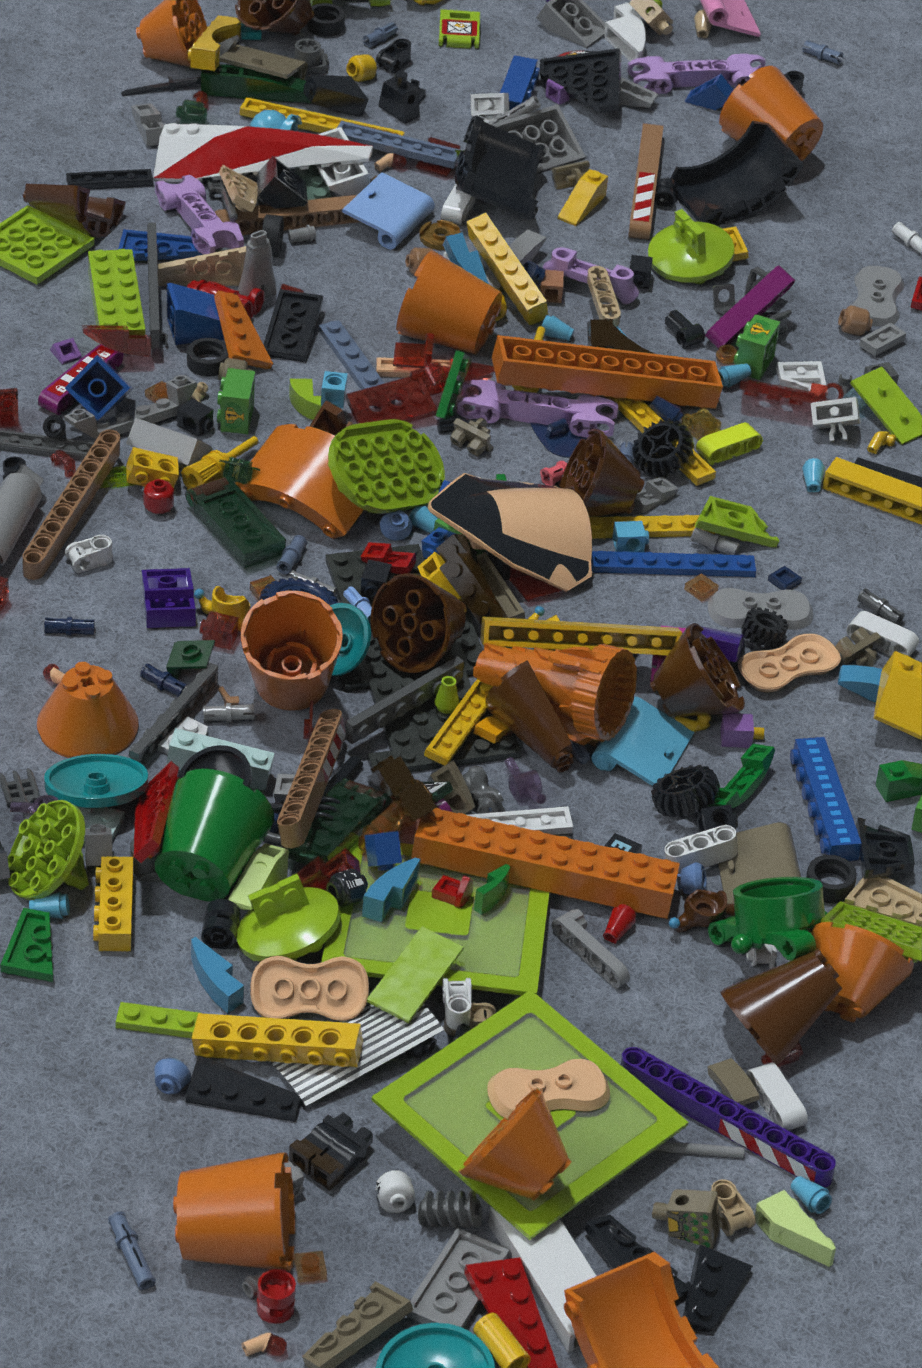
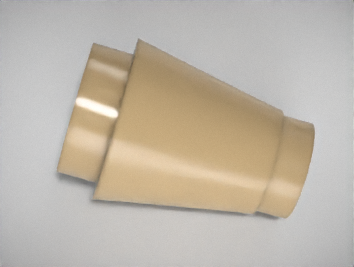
M700 10L694 17L698 37L707 38L712 24L705 11Z

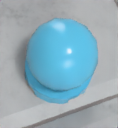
M264 110L255 115L250 123V127L297 131L298 124L301 125L302 120L297 115L290 114L286 118L276 110Z

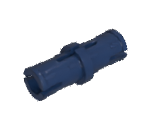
M67 616V619L45 617L44 633H60L67 636H72V634L94 635L95 619H73V617Z
M148 663L145 664V667L140 672V677L157 685V689L161 691L166 690L177 697L181 695L185 686L188 685L175 679L171 673L160 671Z

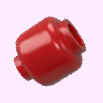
M155 479L145 485L143 504L149 512L163 514L173 508L174 488L168 481Z

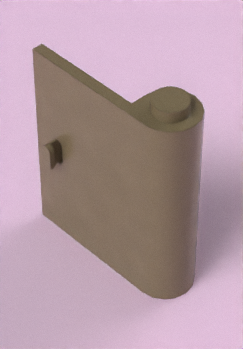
M242 45L234 46L221 55L219 59L223 63L286 79L293 76L304 80L308 64L305 61Z
M781 822L737 832V855L730 860L718 863L723 891L726 893L727 903L734 904L733 889L741 884L766 878L801 877L791 828L786 823Z

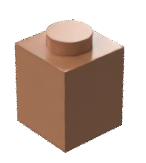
M546 270L545 276L540 283V292L547 302L562 303L564 271Z

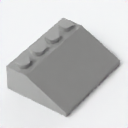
M558 104L491 124L536 145H545L543 150L545 151V156L542 162L539 163L536 173L585 158Z

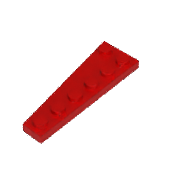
M172 761L148 783V788L144 794L136 799L133 857L140 863L147 857L149 859L154 857L160 849L174 786L179 779L177 776L179 767Z
M521 1258L466 1265L464 1274L478 1301H482L487 1314L496 1313L531 1357L527 1368H558Z

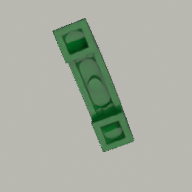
M752 744L741 757L743 765L724 788H720L719 797L715 800V803L708 806L731 805V808H734L745 802L764 779L774 757L775 747Z

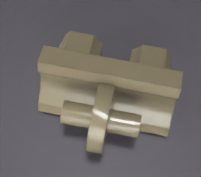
M586 160L552 168L554 187L558 190L576 186L579 179L589 170L590 162Z
M456 418L453 422L455 430L450 436L452 444L461 447L466 440L469 441L470 444L467 446V449L477 457L484 450L490 452L493 449V446L490 445V429L486 428L487 421L480 418L476 422L471 420L469 423H466Z
M861 627L850 637L855 642V645L847 636L840 639L836 644L835 648L842 655L839 663L841 666L847 665L856 659L857 665L872 667L876 663L877 652L872 650L873 643L878 641L881 636L877 632L870 635Z

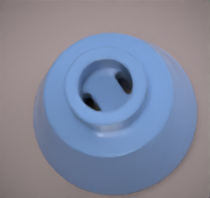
M401 510L386 513L381 518L380 530L390 540H403L411 533L412 521Z
M694 862L682 868L681 874H677L678 888L683 889L684 894L690 895L697 889L707 890L706 872L702 864Z
M162 1059L154 1067L155 1084L165 1094L178 1093L191 1080V1073L187 1065L178 1059Z

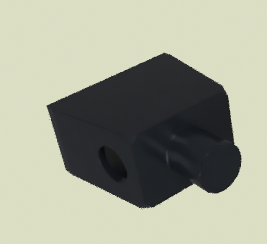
M397 71L395 77L383 83L378 106L405 124L420 117L418 88L407 81L408 74L405 71Z

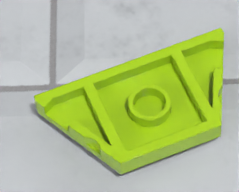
M713 496L708 498L695 523V528L718 533L721 536H730L741 541H749L768 547H777L780 542L777 536H769L766 532L768 526L758 517V514L751 506Z

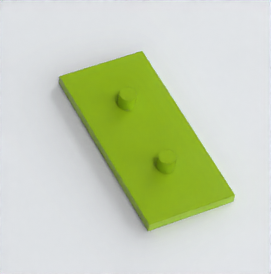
M883 367L851 380L850 384L887 430L896 436V441L900 445L922 436L921 413Z
M422 926L369 995L367 1003L410 1023L464 950L463 946Z

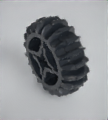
M669 418L666 422L660 419L658 424L652 422L651 427H644L643 433H637L638 439L634 440L635 447L632 448L634 460L640 470L645 471L649 476L653 474L659 478L662 474L667 478L668 473L676 474L677 469L683 470L684 463H690L689 457L694 456L692 449L695 446L693 436L688 428L678 420L673 422Z
M690 765L686 768L681 767L678 770H673L669 774H664L663 778H659L657 783L652 786L651 797L658 813H662L663 816H669L670 818L675 816L681 818L684 815L690 816L692 813H699L701 808H708V805L714 804L715 800L719 797L720 784L717 775L708 766L702 767V765H697L693 767V765Z

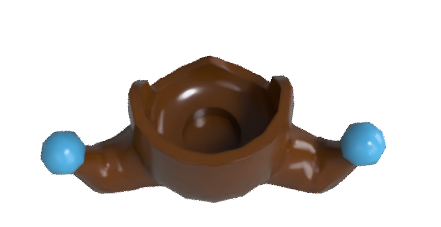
M697 889L685 900L682 915L678 918H671L669 926L678 933L696 926L709 927L712 922L735 916L734 904L727 903L726 893L722 890L716 893Z

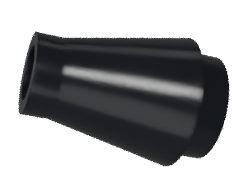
M57 415L47 417L43 423V431L50 438H59L66 430L65 421ZM55 424H60V428L56 432L54 426Z

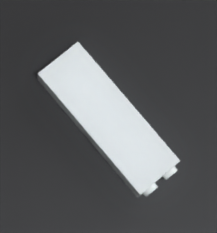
M490 1207L488 1225L501 1246L509 1249V1259L521 1258L534 1299L566 1351L571 1352L579 1349L580 1346L571 1320L567 1317L564 1310V1303H566L564 1290L594 1278L596 1274L560 1219L529 1240L493 1207Z

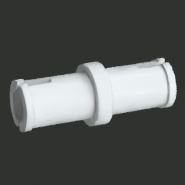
M901 222L896 223L892 233L901 238L906 246H911L922 255V238L919 237V233L911 231Z

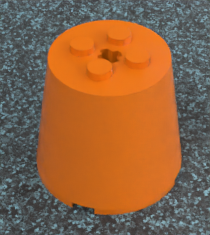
M762 67L748 75L750 79L743 86L739 84L726 100L719 117V124L722 126L721 130L738 141L752 121L769 123L796 156L803 161L819 142L823 132V122L777 67Z
M430 251L414 274L417 280L413 289H407L398 315L396 330L399 331L398 334L477 354L485 344L489 334L492 335L496 327L495 320L502 307V292L439 253Z
M302 591L277 592L275 596L258 601L248 611L243 620L241 645L255 687L261 698L275 708L302 710L313 706L324 696L336 665L343 639L341 623L334 614L332 607L321 598Z
M286 1152L181 1172L178 1179L177 1196L173 1198L174 1214H177L175 1239L176 1243H179L182 1258L188 1261L290 1271L294 1260V1246H289V1235L295 1234V1200L291 1167H285V1163H289L288 1154Z

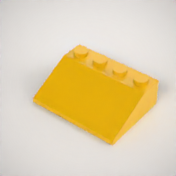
M894 651L881 671L873 719L922 740V662Z

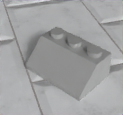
M135 418L126 442L131 447L178 457V467L180 469L200 461L212 449V446L196 438Z

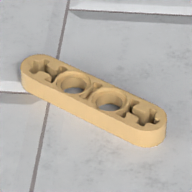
M592 266L588 269L587 282L599 319H613V324L617 327L620 324L621 311L608 272L604 267Z

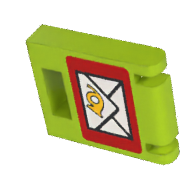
M440 9L438 46H443L444 38L447 39V47L471 49V40H475V49H479L480 12Z

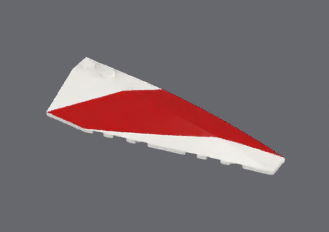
M170 123L164 125L160 135L153 180L183 182L182 176L191 175L200 182H202V178L206 177L220 180L222 178L219 171L222 165L241 175H246L248 172H253L254 175H257L272 156L288 168L300 167V170L309 169V165L321 164V167H329L335 162H340L341 165L369 162L373 146L329 136L283 129Z

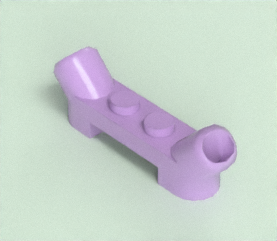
M556 248L552 251L551 260L544 263L543 268L545 270L564 271V276L579 282L588 283V269L597 265L576 259L577 251L568 248ZM616 265L613 270L605 268L614 293L622 304L627 305L633 302L639 295V290L633 283V271L621 265Z

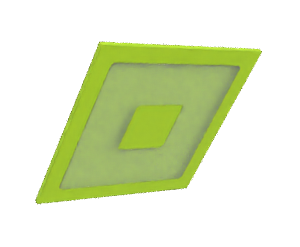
M346 836L339 872L350 868L359 871L367 879V892L370 886L389 870L378 871L377 866H368L365 839ZM400 843L402 863L411 860L413 844ZM401 863L393 864V868ZM420 863L419 880L402 909L391 907L382 922L362 917L363 900L345 907L339 906L341 911L340 923L332 936L325 942L321 962L336 957H349L362 964L368 977L383 978L423 926L464 948L439 982V986H442L443 979L445 978L448 981H465L466 978H471V990L520 996L532 990L537 994L549 892L508 883V888L502 899L493 908L481 915L474 910L477 888L487 884V878ZM443 875L459 881L462 880L463 876L473 879L472 896L463 907L457 908L452 904L431 897L433 887Z
M529 990L371 1097V1100L529 1240L683 1130L689 1123L532 990ZM572 1059H586L599 1067L605 1075L610 1088V1098L603 1107L593 1111L569 1109L550 1111L568 1158L572 1162L561 1174L559 1173L553 1179V1185L544 1194H540L536 1200L533 1201L531 1198L464 1177L458 1172L460 1168L463 1169L465 1167L463 1163L504 1118L495 1111L488 1097V1082L495 1074L508 1068L545 1070L559 1066Z

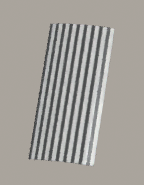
M368 1004L355 1018L346 1021H336L361 1024L363 1046L358 1067L268 1062L285 1077L307 1106L440 1033L444 1029L424 1004L410 1023Z

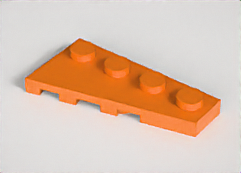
M218 290L214 299L229 358L245 360L250 366L270 369L273 362L238 295Z

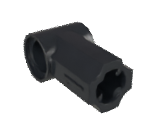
M678 310L670 311L668 316L665 317L664 324L676 335L678 344L683 345L682 348L705 341L703 327L700 324L693 325Z

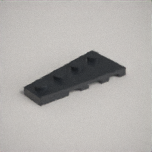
M198 1055L185 1095V1102L295 1122L301 1098L297 1093Z
M606 1215L586 1222L584 1230L614 1269L654 1252L649 1247L645 1248L636 1242L637 1237L612 1215ZM671 1267L674 1285L679 1299L674 1301L676 1302L687 1298L690 1282L684 1283L677 1277L678 1272Z

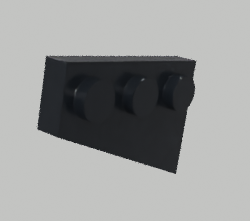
M700 1245L696 1250L683 1316L687 1317L691 1327L709 1332L753 1266Z

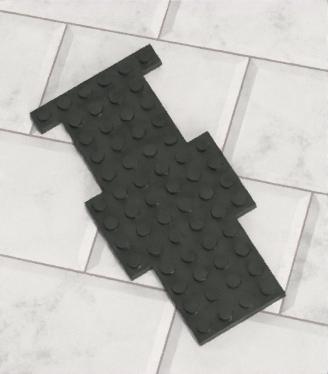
M419 544L392 547L394 552L415 553L416 562L410 573L421 575L417 566L424 561V557ZM364 550L326 554L325 556L333 585L337 588V597L340 603L350 604L343 596V592L350 586L354 587L360 594L361 577L367 564L361 561V555ZM391 573V579L399 574ZM368 598L372 607L374 599ZM468 610L465 614L466 620L462 636L455 641L436 665L426 671L417 673L404 672L389 664L381 655L380 651L382 649L377 638H373L371 629L370 646L365 658L354 670L340 676L344 691L369 689L373 702L376 704L458 656L464 660L463 679L456 684L460 702L471 688L468 676H474L473 668L476 666L479 654L483 651ZM437 695L383 727L390 751L368 753L370 768H373L391 755L394 759L401 756L410 772L439 769L444 766L424 756L426 748L452 714H445L437 709L435 705ZM473 729L451 761H454L456 766L515 759L521 758V750L515 735L503 736L494 744L474 734Z

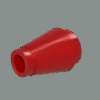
M619 904L612 909L603 934L605 940L614 944L617 943L635 924L636 913L631 907Z

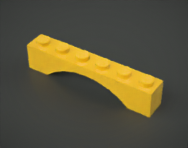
M218 15L211 22L210 26H207L201 37H198L192 48H189L188 61H191L190 68L212 71L217 69L220 59L219 43L238 35L239 39L241 37V21L239 18Z

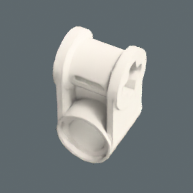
M96 535L86 540L73 542L66 547L65 556L68 560L72 561V567L76 573L108 565L113 560L112 540L106 535Z
M447 978L443 979L442 992L447 1025L453 1030H457V1027L462 1023L469 1026L472 1004L471 978H466L465 981H448Z

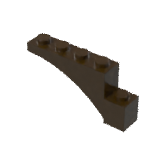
M590 319L587 323L588 346L655 354L625 336L614 326L613 319Z
M452 534L436 548L446 562L439 569L481 626L482 617L508 618L485 579L476 556L477 551L471 547L465 535Z
M391 755L370 769L372 774L367 778L372 786L379 787L390 796L406 814L411 823L437 808L421 781L416 782L401 756L394 759Z

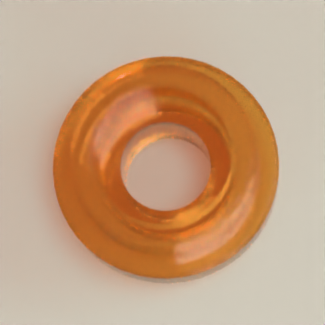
M722 345L716 352V359L724 364H733L737 350L732 345Z

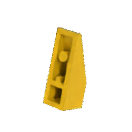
M589 169L579 179L557 219L577 226L606 196L608 176L599 171Z

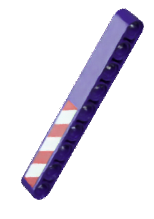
M629 1047L623 1051L621 1066L669 1106L796 1177L802 1176L824 1188L831 1185L836 1166V1160L831 1154L640 1048Z

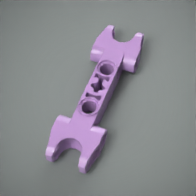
M733 54L724 61L695 60L665 62L662 57L649 56L628 62L627 72L634 77L633 83L638 84L640 81L645 80L648 83L644 88L657 94H666L671 91L672 87H698L720 74L724 76L730 86L734 85V88L739 84L743 86L750 79L748 75L765 67L766 61L765 58L759 55ZM753 62H761V64L758 67H751V64ZM635 65L643 66L642 71H633L632 69Z
M191 175L182 176L183 182L179 184H169L163 180L155 182V193L160 207L164 211L171 209L178 211L185 222L191 227L193 245L200 253L205 255L215 253V249L218 248L235 249L244 247V239L239 225L235 221L222 222L206 203V191L198 179Z
M469 380L463 383V398L458 400L457 413L467 419L483 418L487 423H495L499 418H505L519 422L548 425L565 418L568 428H570L574 435L586 438L590 436L588 431L598 429L597 424H606L610 429L603 432L607 437H610L614 433L615 422L612 420L617 418L619 405L610 399L582 394L576 400L559 396L506 390L505 386L497 383V381ZM475 387L478 389L479 394H471L467 391V388ZM462 405H473L475 409L468 412L462 408ZM609 406L613 409V412L604 413L601 412V408Z

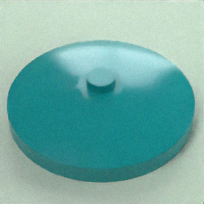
M112 754L80 755L64 759L52 765L44 775V787L46 793L52 799L65 800L77 807H111L130 802L144 794L148 788V771L138 761L124 756Z
M425 1323L410 1327L394 1336L382 1349L376 1363V1368H495V1363L488 1347L472 1332L447 1323Z

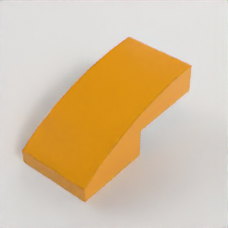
M494 715L484 718L474 728V734L494 744L503 736L513 734Z

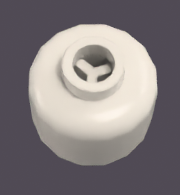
M392 1170L384 1173L377 1180L376 1193L380 1206L385 1211L400 1213L412 1206L415 1192L411 1179L406 1173Z

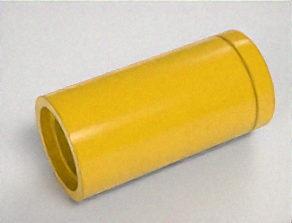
M489 1313L477 1321L473 1328V1333L484 1342L490 1350L492 1357L501 1368H527L531 1357L496 1313Z

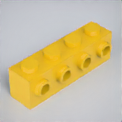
M101 856V867H96L95 883H100V886H95V902H100V905L94 906V922H99V925H93V941H98V951H131L133 857Z

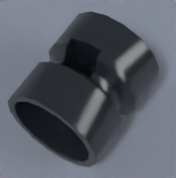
M216 899L207 905L201 932V939L204 944L210 948L229 949L234 945L240 919L238 905L227 899Z

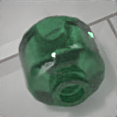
M184 100L181 106L177 105L175 116L179 118L180 124L194 123L202 125L206 122L207 108H204L202 102Z

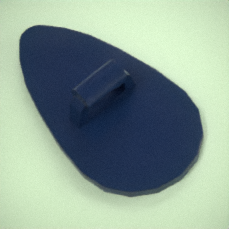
M565 418L548 425L530 422L534 433L543 446L552 454L560 457L570 458L581 438L587 439L586 437L574 435L570 428H568Z

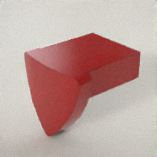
M443 875L433 887L431 897L461 908L472 896L473 879L463 876L462 880L459 881Z

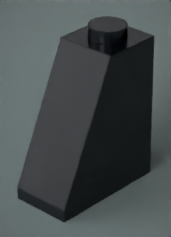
M309 74L303 87V93L311 104L358 117L363 116L369 100L351 76Z

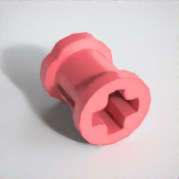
M561 460L551 468L545 467L541 469L542 482L545 485L555 486L557 482L561 481L567 463Z

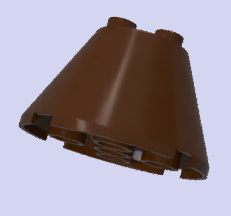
M238 0L237 5H235L239 20L246 27L253 30L297 35L314 16L310 0Z
M592 429L588 431L590 436L586 440L581 438L573 450L565 467L559 488L575 491L583 500L589 517L630 514L635 506L634 500L637 492L640 493L643 489L644 480L640 478V472L603 431Z
M412 573L396 575L380 587L374 598L371 609L373 638H377L382 649L380 651L381 655L393 667L408 673L426 671L436 665L455 641L462 636L466 620V605L460 602L454 595L421 575Z
M696 623L690 624L684 630L654 674V681L650 682V686L657 696L660 695L664 702L662 704L663 709L669 717L673 715L676 717L738 713L745 706L744 697L739 698L737 689L741 687L739 681L712 637L706 638L701 633L704 628Z

